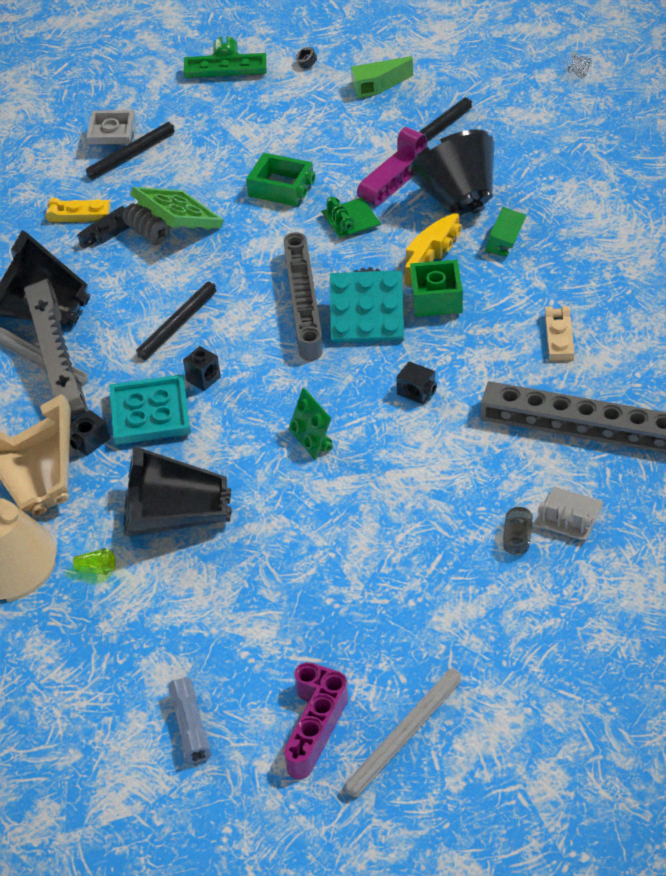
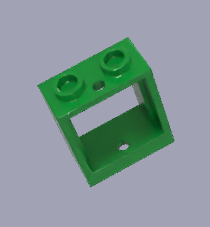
M263 152L246 178L248 197L297 207L301 200L306 197L310 185H313L315 182L316 174L313 172V162ZM271 174L296 178L293 185L268 179Z

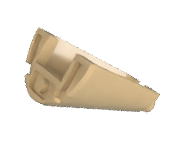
M62 394L40 406L42 415L47 417L41 422L14 437H10L0 431V480L18 507L23 511H31L34 516L45 514L48 508L65 503L69 499L68 476L71 409L68 400Z

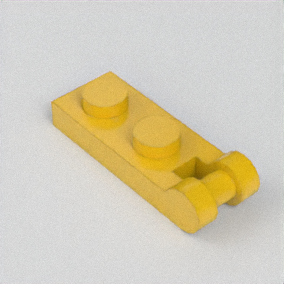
M51 198L48 201L45 218L49 222L97 221L110 213L111 204L110 200L60 201L58 198Z

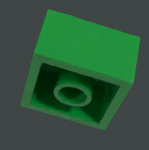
M458 260L410 263V285L415 317L463 313V289Z

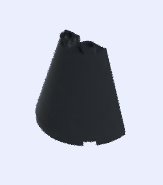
M22 230L11 248L13 260L0 281V317L33 321L25 287L48 279L54 289L60 308L61 320L59 323L64 326L70 325L74 327L78 322L80 316L78 313L81 307H86L90 299V294L87 293L88 284L32 236Z
M133 447L128 474V489L126 490L124 536L133 537L219 522H230L232 507L227 506V504L230 503L231 488H227L226 476L139 447Z

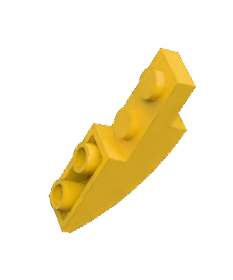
M453 213L436 221L423 230L406 249L405 284L410 285V263L433 262L434 258L442 260L445 253L451 250L454 239L459 237L462 225L459 224V214Z

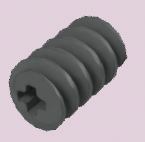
M138 203L128 205L123 212V222L153 245L162 243L171 230V227L165 224V220L151 214L150 209Z

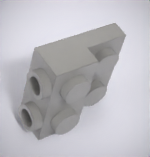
M92 111L86 136L87 144H130L137 124L135 111Z

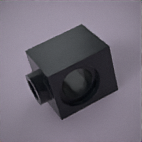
M199 346L183 359L186 381L205 391L221 378L218 356Z
M408 361L396 376L397 395L424 404L429 396L432 397L436 392L437 382H435L434 370Z
M88 410L70 423L71 447L75 450H80L87 456L110 439L107 422L91 410Z

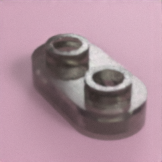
M514 507L506 513L503 548L509 554L521 555L530 548L533 515L527 508Z

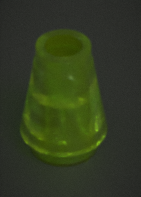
M106 548L76 555L73 558V567L76 572L108 575L109 572H114L116 566L114 552Z

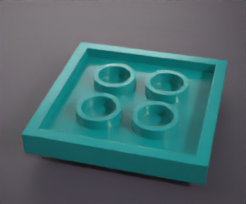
M402 270L330 273L331 343L404 340Z
M183 374L109 384L115 445L191 434Z

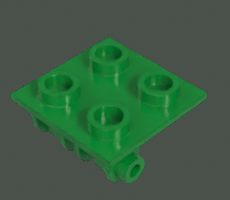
M331 196L327 199V209L321 210V213L339 239L381 225L363 198L340 204L337 197Z
M302 388L288 429L313 459L316 460L319 452H329L333 448L332 440L326 436L331 417L305 388Z

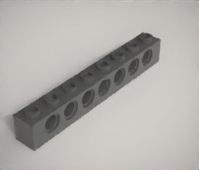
M488 381L481 400V420L666 453V412Z

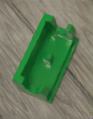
M502 207L489 235L485 252L508 256L509 251L503 250L499 246L513 248L527 215Z

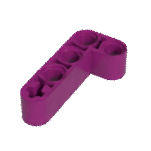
M409 127L402 128L397 137V152L360 182L357 188V196L379 206L411 179L408 173L411 162L427 147L426 135Z
M310 662L298 665L294 672L297 695L299 698L309 702L284 749L286 770L289 776L294 779H304L312 773L349 699L347 678L343 673Z

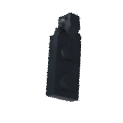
M119 207L77 234L79 245L86 249L96 242L103 244L128 229L129 226L123 222L122 218L125 207Z

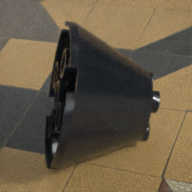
M476 129L451 134L440 139L441 144L431 150L429 147H426L413 159L408 169L411 180L452 214L457 213L459 216L469 212L477 214L485 209L484 204L493 197L495 143L493 137L489 136L487 131Z

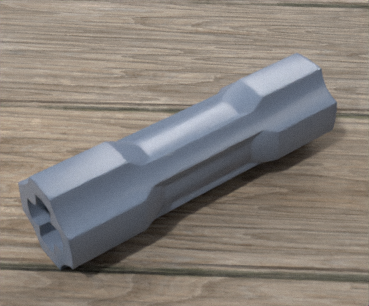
M186 677L172 680L168 684L172 706L176 713L186 761L191 764L205 762L211 757V752L197 707L192 680Z

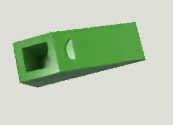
M409 56L352 66L351 80L357 98L378 95L412 77L413 57Z

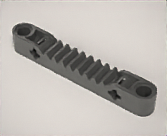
M293 232L284 237L283 243L298 351L302 359L313 361L320 358L323 354L322 332L307 238L302 233Z
M44 279L25 287V293L53 396L55 398L62 394L66 397L70 405V421L86 413L88 407L83 389L76 382L77 379L71 367L72 362L69 359L70 355L65 345L66 340L63 337L64 333L59 323L61 312L56 294L50 281Z

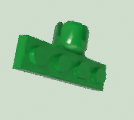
M223 36L216 39L213 44L212 55L184 57V78L267 74L266 53L239 54L237 41L229 36L226 37V43H223Z

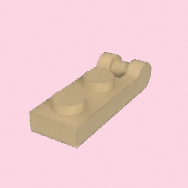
M545 306L549 361H574L575 353L570 306H562V308L553 309V306ZM553 318H562V320H553Z

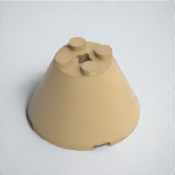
M0 499V600L7 599V602H11L31 594L47 581L56 565L57 549L52 535L45 527L10 501Z

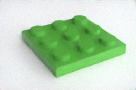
M133 187L130 193L138 201L139 205L150 209L151 214L166 221L165 224L172 228H178L179 226H185L190 229L202 227L207 230L222 228L224 219L183 190Z

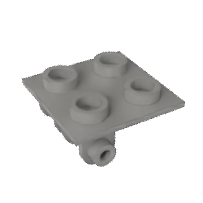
M553 487L546 503L541 502L539 505L538 513L540 514L535 522V526L587 541L604 502Z

